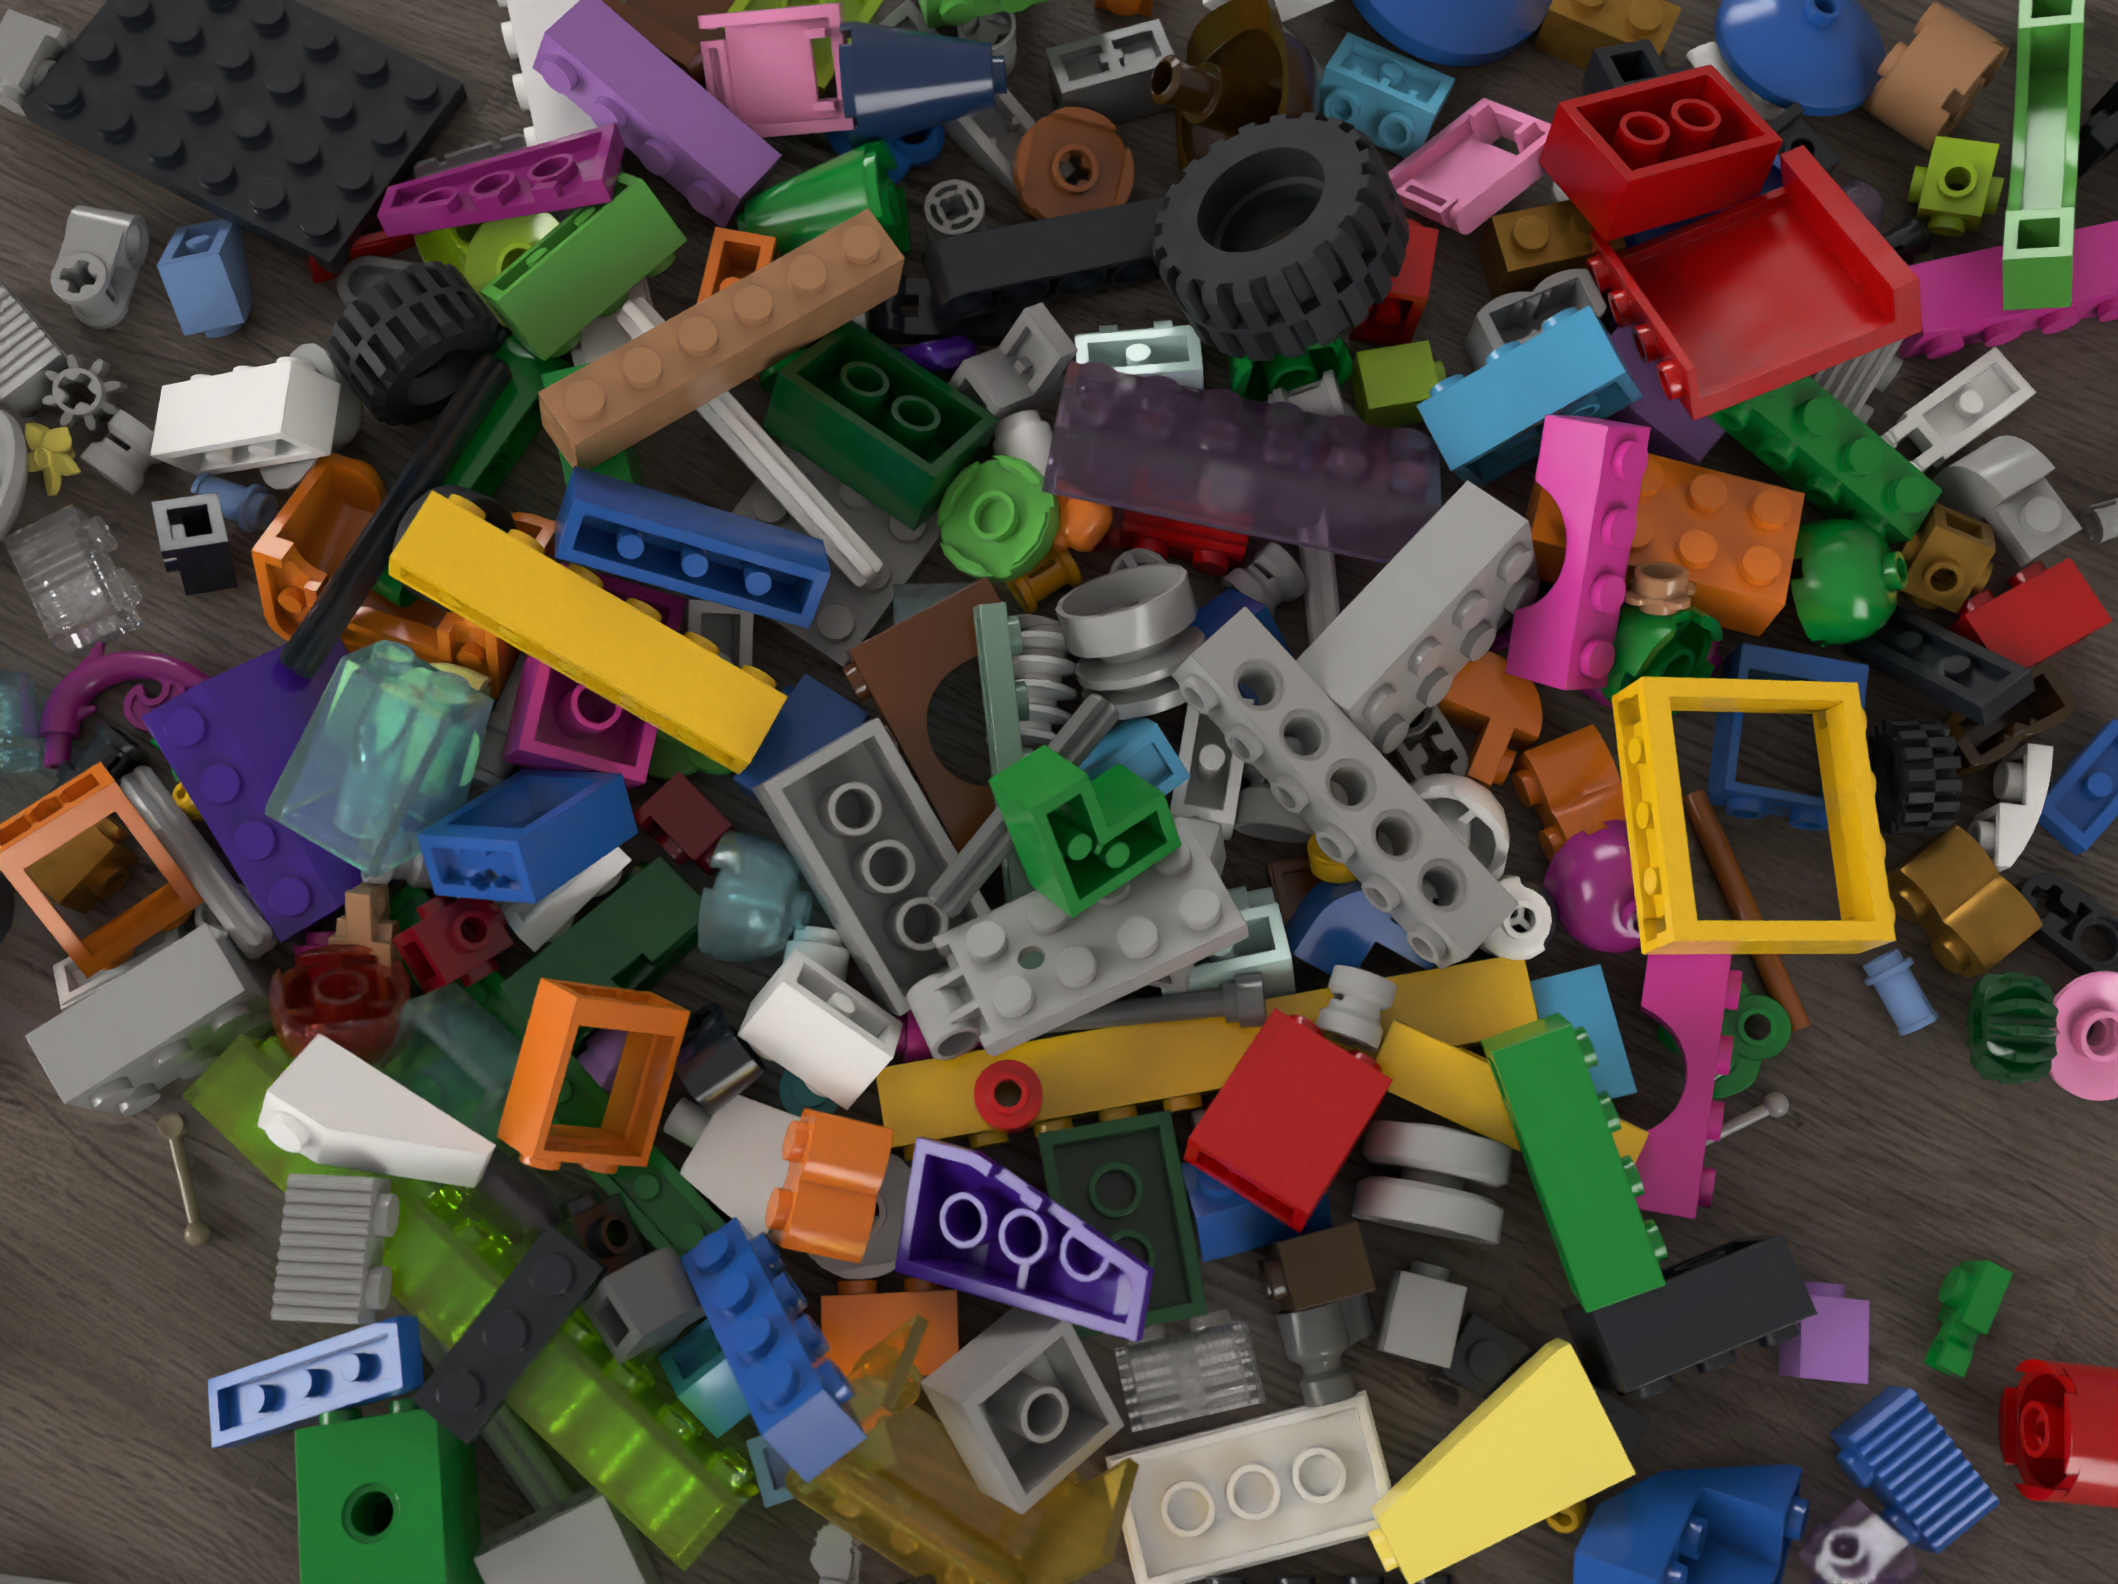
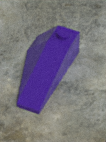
M927 1137L916 1138L894 1272L1135 1342L1142 1340L1154 1272L1152 1267L982 1151Z

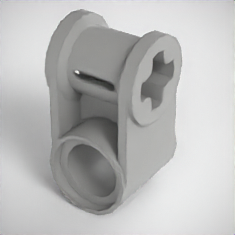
M78 205L71 211L66 224L65 238L56 265L51 272L50 282L53 291L64 302L71 304L74 315L84 326L94 330H106L116 326L126 316L140 268L145 263L150 246L149 227L145 218L141 215L85 205Z

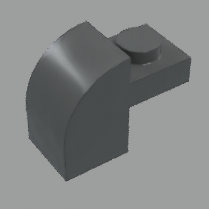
M672 1247L654 1251L604 1277L582 1306L617 1363L621 1365L635 1357L641 1367L663 1354L686 1326L706 1315L680 1257Z

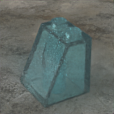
M385 639L342 656L267 802L265 815L376 878L422 853L416 834L465 805L494 699L472 688L464 677L452 672L442 671L416 657L411 648L398 642Z

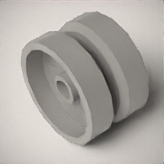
M1371 1120L1365 1129L1361 1156L1375 1167L1399 1173L1400 1179L1369 1176L1357 1181L1351 1216L1377 1224L1428 1235L1475 1243L1499 1244L1504 1209L1490 1198L1465 1192L1464 1186L1495 1189L1508 1184L1514 1149L1508 1145L1453 1128L1425 1123Z

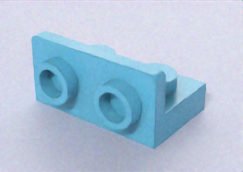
M1347 32L1326 65L1319 84L1321 114L1326 116L1328 120L1332 116L1354 125L1355 129L1364 132L1374 145L1407 158L1425 144L1432 125L1448 99L1455 78Z

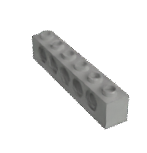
M1246 606L1197 648L1171 675L1179 684L1180 692L1185 701L1197 712L1207 714L1225 734V741L1230 750L1240 760L1253 764L1270 783L1271 792L1278 803L1286 810L1297 813L1316 833V841L1322 851L1332 860L1343 863L1362 883L1361 889L1367 900L1378 910L1389 913L1407 933V940L1412 949L1424 960L1435 963L1441 970L1468 958L1519 906L1518 902ZM1238 683L1245 684L1254 690L1258 697L1259 706L1248 703L1241 696ZM1284 732L1291 733L1299 739L1303 747V755H1298L1289 749L1284 740ZM1330 781L1336 782L1343 787L1348 796V805H1344L1334 798L1330 790ZM1376 830L1388 836L1393 846V855L1387 854L1380 848L1376 840ZM1422 879L1428 881L1435 888L1438 896L1437 905L1431 903L1425 897L1422 890Z

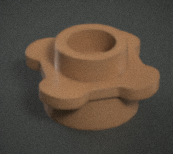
M1668 562L1643 563L1635 568L1634 578L1630 579L1629 588L1632 590L1626 591L1624 601L1638 606L1640 611L1658 616L1671 615L1678 610L1690 607L1691 598L1688 596L1695 594L1696 586L1688 581L1689 571L1683 566Z

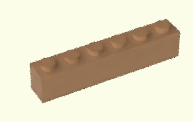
M868 208L538 392L542 426L572 469L576 466L590 470L896 295L905 257Z

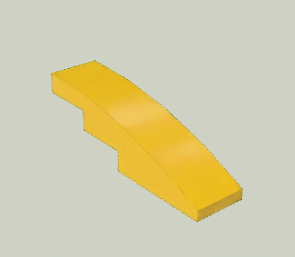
M1398 1019L1393 1020L1375 1060L1381 1066L1383 1074L1393 1080L1388 1091L1520 1151L1488 1060L1463 1047L1453 1046ZM1619 1118L1621 1130L1611 1134L1619 1156L1630 1155L1635 1164L1650 1132Z

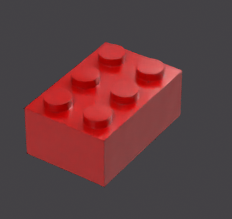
M1709 64L1559 102L1539 164L1605 241H1610L1729 208L1758 197L1783 139L1713 65Z

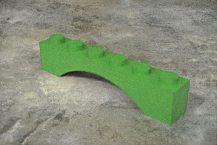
M2020 0L2013 146L2002 259L2003 310L2071 307L2085 0Z

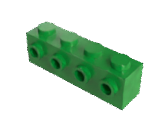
M1810 376L1707 415L1796 491L1805 493L1804 497L1830 519H1849L1870 525L1885 538L1888 544L1912 540L1942 492L1939 486Z
M1555 1013L1480 1040L1571 1291L1585 1312L1588 1313L1665 1286L1666 1283L1658 1262L1668 1259L1667 1250L1653 1219L1643 1222L1635 1197L1645 1194L1644 1187L1630 1155L1619 1156L1611 1133L1621 1130L1620 1120L1607 1091L1597 1093L1588 1069L1597 1066L1598 1061L1584 1027L1580 1026L1573 1029L1572 1024L1559 1013Z

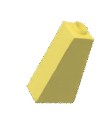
M1556 1338L1541 1347L1370 1508L1379 1527L1367 1533L1386 1572L1399 1567L1407 1583L1414 1584L1636 1474L1571 1343Z

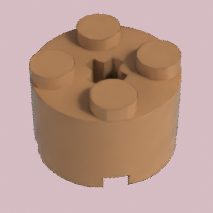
M1935 1L1926 10L1913 31L1917 37L1909 46L1901 41L1898 42L1886 56L1877 72L1883 78L1874 86L1873 93L1861 107L1869 112L1870 115L1930 153L1933 149L1935 137H1949L1974 107L1971 102L1982 86L1986 88L1989 86L2010 50L2009 47L1999 42V39L1938 1Z

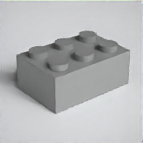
M204 923L28 1033L25 1037L64 1105L130 1116L145 1110L158 1101L161 1097L158 1090L177 1078L189 1079L211 1068L218 1061L216 1054L237 1040L239 1043L249 1042L268 1032L276 1023L273 1017L290 1006L261 958H247L227 932Z

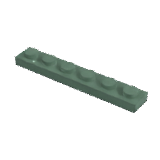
M1006 602L981 604L973 607L992 777L1033 752L1032 747L1022 748L1019 722L1029 720V699L1025 681L1015 682L1012 656L1022 654L1020 622L1017 615L1007 616ZM994 796L995 809H996V808L998 807V804H997V801H996L995 796ZM1014 846L1001 862L1006 904L1036 890L1030 885ZM1040 952L1029 953L1022 958L1020 965L1028 970L1036 969L1043 964L1045 956Z

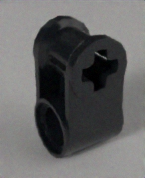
M710 1003L689 1017L677 1058L678 1065L675 1068L679 1078L690 1094L710 1114L717 1112L767 1072L759 1055L751 1048L748 1042L737 1036L739 1031L730 1024L728 1025L725 1011L717 1003Z

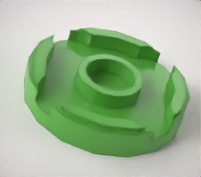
M1009 455L992 456L995 460H988L983 464L977 461L964 468L947 487L938 508L937 526L941 528L943 543L939 542L944 555L958 570L966 575L979 580L987 576L991 583L1012 581L1033 570L1050 551L1059 529L1060 504L1052 483L1029 462Z

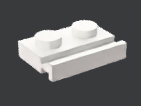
M617 847L538 903L504 901L499 907L516 935L536 952L545 942H553L571 927L575 914L589 900L610 891L621 878L622 869L632 860Z

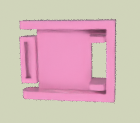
M843 2L698 16L699 29L714 30L725 27L726 35L725 39L700 42L707 91L734 115L736 114L742 122L761 138L854 130L858 127L855 124V117L845 118L840 80L839 44H848V38L839 31L840 23L845 22ZM831 36L838 97L819 99L812 39Z
M1482 98L1423 146L1391 169L1388 175L1404 208L1446 227H1452L1453 230L1463 235H1467L1547 173L1539 164V160L1551 124L1489 99ZM1500 137H1504L1517 143L1519 155L1512 154L1491 144Z

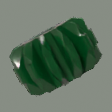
M2002 971L2001 975L1985 974L1982 980H1977L1973 986L1972 998L1967 1003L1969 1014L1968 1020L1965 1023L1968 1028L1966 1046L1971 1050L1970 1063L1978 1071L1982 1079L1998 1080L2000 1084L2021 1085L2022 1082H2038L2040 1078L2047 1077L2052 1069V1059L2057 1055L2056 1036L2060 1033L2056 1022L2059 1010L2053 1005L2054 993L2052 989L2043 982L2041 977L2025 976L2023 972Z

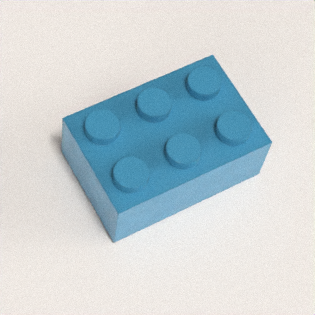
M1590 305L1580 311L1576 307H1571L1555 314L1542 325L1544 332L1523 344H1520L1519 341L1504 344L1485 358L1487 365L1465 378L1462 374L1450 376L1430 389V398L1418 404L1417 407L1452 473L1463 481L1467 482L1468 480L1481 489L1539 456L1545 415L1589 416L1606 419L1644 397L1610 333Z

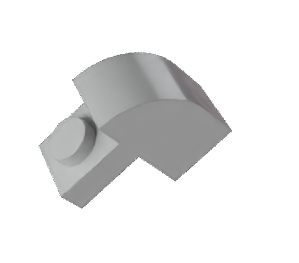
M1041 302L1024 308L999 347L963 360L948 385L1000 420L1021 411H1038L1055 397L1068 382L1062 372L1075 356L1078 349Z
M2004 435L1994 438L1946 467L1931 480L1942 489L1938 498L1945 507L1982 522L1987 520L2020 567L2036 559L2082 529L2045 478L2055 469L2053 464L2033 445L2014 436Z

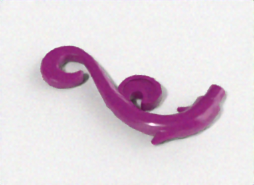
M102 641L97 642L88 656L53 688L44 705L38 733L39 737L45 739L43 767L58 770L57 767L64 760L71 761L72 742L80 738L81 722L97 710L96 705L89 704L99 693L112 685L138 679L154 680L162 684V692L156 699H150L149 690L143 685L137 684L128 691L123 700V715L131 726L138 731L151 735L141 716L211 677L192 664L166 654L136 650L118 651L105 655V643Z

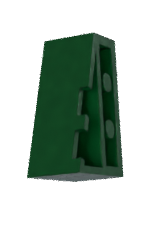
M659 856L650 864L645 861L634 867L622 879L617 891L597 907L587 912L575 925L499 986L529 1017L540 978L650 992L723 920ZM578 1026L572 1052L581 1055L588 1048L585 1041L599 1028Z

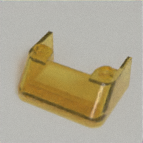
M916 1314L864 1353L846 1377L855 1392V1395L848 1401L867 1438L808 1483L791 1466L785 1477L788 1491L797 1500L915 1577L931 1574L934 1575L938 1584H1072L1113 1561L1139 1464L1128 1457L1089 1482L1073 1470L1023 1515L980 1492L944 1425L913 1404L919 1397L922 1389L920 1382L923 1381L922 1374L913 1364V1361L929 1322L919 1314Z

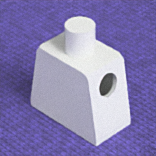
M737 1095L717 1112L710 1114L703 1107L683 1097L672 1110L663 1129L665 1133L693 1148L682 1166L680 1174L732 1219L737 1217L753 1237L764 1231L771 1239L772 1229L766 1228L765 1225L767 1204L774 1188H783L789 1168V1161H785L782 1158L784 1137L792 1120L800 1121L801 1117L741 1095Z

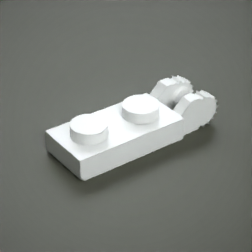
M1994 347L1905 412L1896 421L1897 425L1883 434L1881 438L1895 449L1897 444L1908 436L1922 452L1920 456L1909 462L1923 473L1932 465L1935 468L1939 467L2028 401L2036 391L1999 349Z

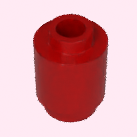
M1001 1060L986 1067L977 1078L974 1087V1102L978 1114L987 1126L997 1132L1011 1134L1027 1129L1038 1118L1043 1103L1042 1085L1037 1074L1028 1065L1016 1060ZM1013 1082L1020 1087L1022 1096L1016 1105L1004 1107L996 1101L995 1091L1001 1083Z

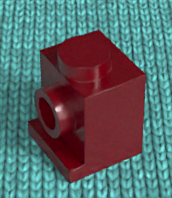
M680 771L633 813L634 819L650 837L660 829L662 830L654 840L680 867L691 859L708 876L717 873L731 860L736 852L733 844L741 838L733 825Z

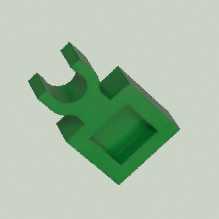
M1989 1260L1961 1261L1959 1267L1956 1266L1949 1271L1941 1284L1938 1294V1300L1943 1305L1936 1321L1942 1325L1930 1343L1922 1364L1945 1376H1950L1953 1373L1958 1377L1964 1378L1973 1356L1976 1339L1979 1334L1987 1335L2013 1275L2012 1272Z

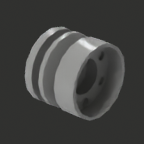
M1157 563L1117 570L1094 578L1072 589L1059 600L1055 611L1066 647L1072 655L1083 657L1078 661L1074 670L1077 681L1083 687L1081 694L1083 702L1091 694L1102 696L1120 713L1118 720H1129L1157 714L1186 702L1180 692L1179 684L1171 675L1206 641V637L1198 627L1189 626L1196 619L1198 609L1187 571L1184 568L1175 564Z

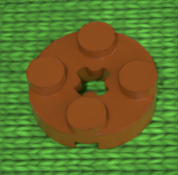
M1064 107L1053 111L1046 117L1040 118L1028 129L1017 145L1012 164V176L1017 190V202L1022 211L1033 216L1036 220H1042L1125 204L1132 191L1135 166L1129 146L1125 149L1122 140L1115 133L1118 130L1115 125L1096 111L1082 107ZM1070 156L1079 158V168L1088 172V179L1079 180L1075 186L1068 184L1065 181V176L1059 172V165H1065Z

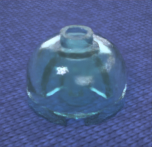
M728 830L721 837L709 866L721 869L715 880L713 889H703L698 923L700 952L707 953L705 957L735 963H756L770 959L782 950L789 941L793 929L804 930L806 928L811 912L812 892L801 890V871L791 853L778 843L753 834Z

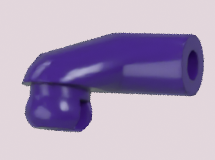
M956 335L898 349V351L930 373L948 369L953 377L963 360L977 355L975 353L977 346L969 338Z

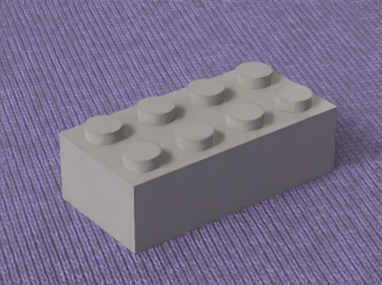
M1467 480L1296 660L1381 754H1388L1395 750L1406 737L1409 724L1424 708L1437 705L1446 696L1456 674L1470 660L1477 661L1486 654L1495 640L1496 632L1514 614L1515 610L1530 606L1535 600L1539 591L1540 580L1529 521Z
M875 718L862 723L752 789L834 928L837 930L880 1006L890 1014L901 1016L911 1010L907 1001V994L917 982L933 974L949 973L951 971L945 956H940L933 938L991 910L979 890L955 917L946 915L928 899L929 889L957 857L958 853L880 719Z

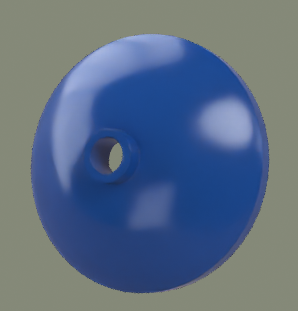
M1722 0L1717 9L1714 21L1715 39L1719 51L1730 70L1755 94L1785 110L1797 102L1804 109L1802 113L1804 115L1834 116L1847 113L1864 104L1873 93L1875 85L1883 78L1877 74L1879 67L1886 58L1883 42L1873 19L1857 0Z

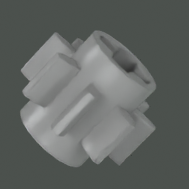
M73 354L68 355V369L61 373L48 370L45 372L47 378L53 381L52 395L41 399L42 403L51 407H60L65 411L60 418L61 426L73 429L78 425L81 417H83L90 431L102 433L103 424L101 419L110 414L115 415L121 409L116 406L117 394L126 391L128 386L125 383L109 381L105 378L110 371V363L97 359L93 362L90 370H86L85 363L80 357ZM79 384L89 386L88 389L96 395L91 405L83 403L82 398L75 394Z

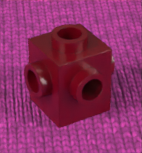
M439 895L416 908L422 919L420 922L391 938L425 995L450 984L458 978L464 988L476 983L500 968L494 956L514 944L507 933V919L501 908L493 900L462 897L458 899L457 897Z

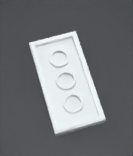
M1363 1389L1357 1391V1395L1337 1403L1317 1407H1305L1304 1404L1105 1456L1135 1584H1186L1205 1579L1207 1576H1217L1369 1536L1367 1532L1379 1527L1370 1508L1392 1488L1367 1392Z

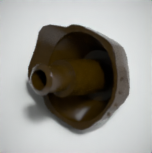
M1230 0L1207 13L1195 26L1189 39L1186 62L1180 61L1177 56L1172 54L1165 56L1155 67L1150 80V95L1154 103L1158 105L1166 104L1176 108L1177 154L1181 172L1193 159L1200 161L1209 153L1208 147L1222 137L1224 141H1227L1238 135V128L1252 122L1258 125L1270 122L1271 116L1286 113L1292 115L1294 119L1300 118L1303 112L1321 114L1319 76L1315 62L1309 50L1289 33L1283 31L1275 0Z

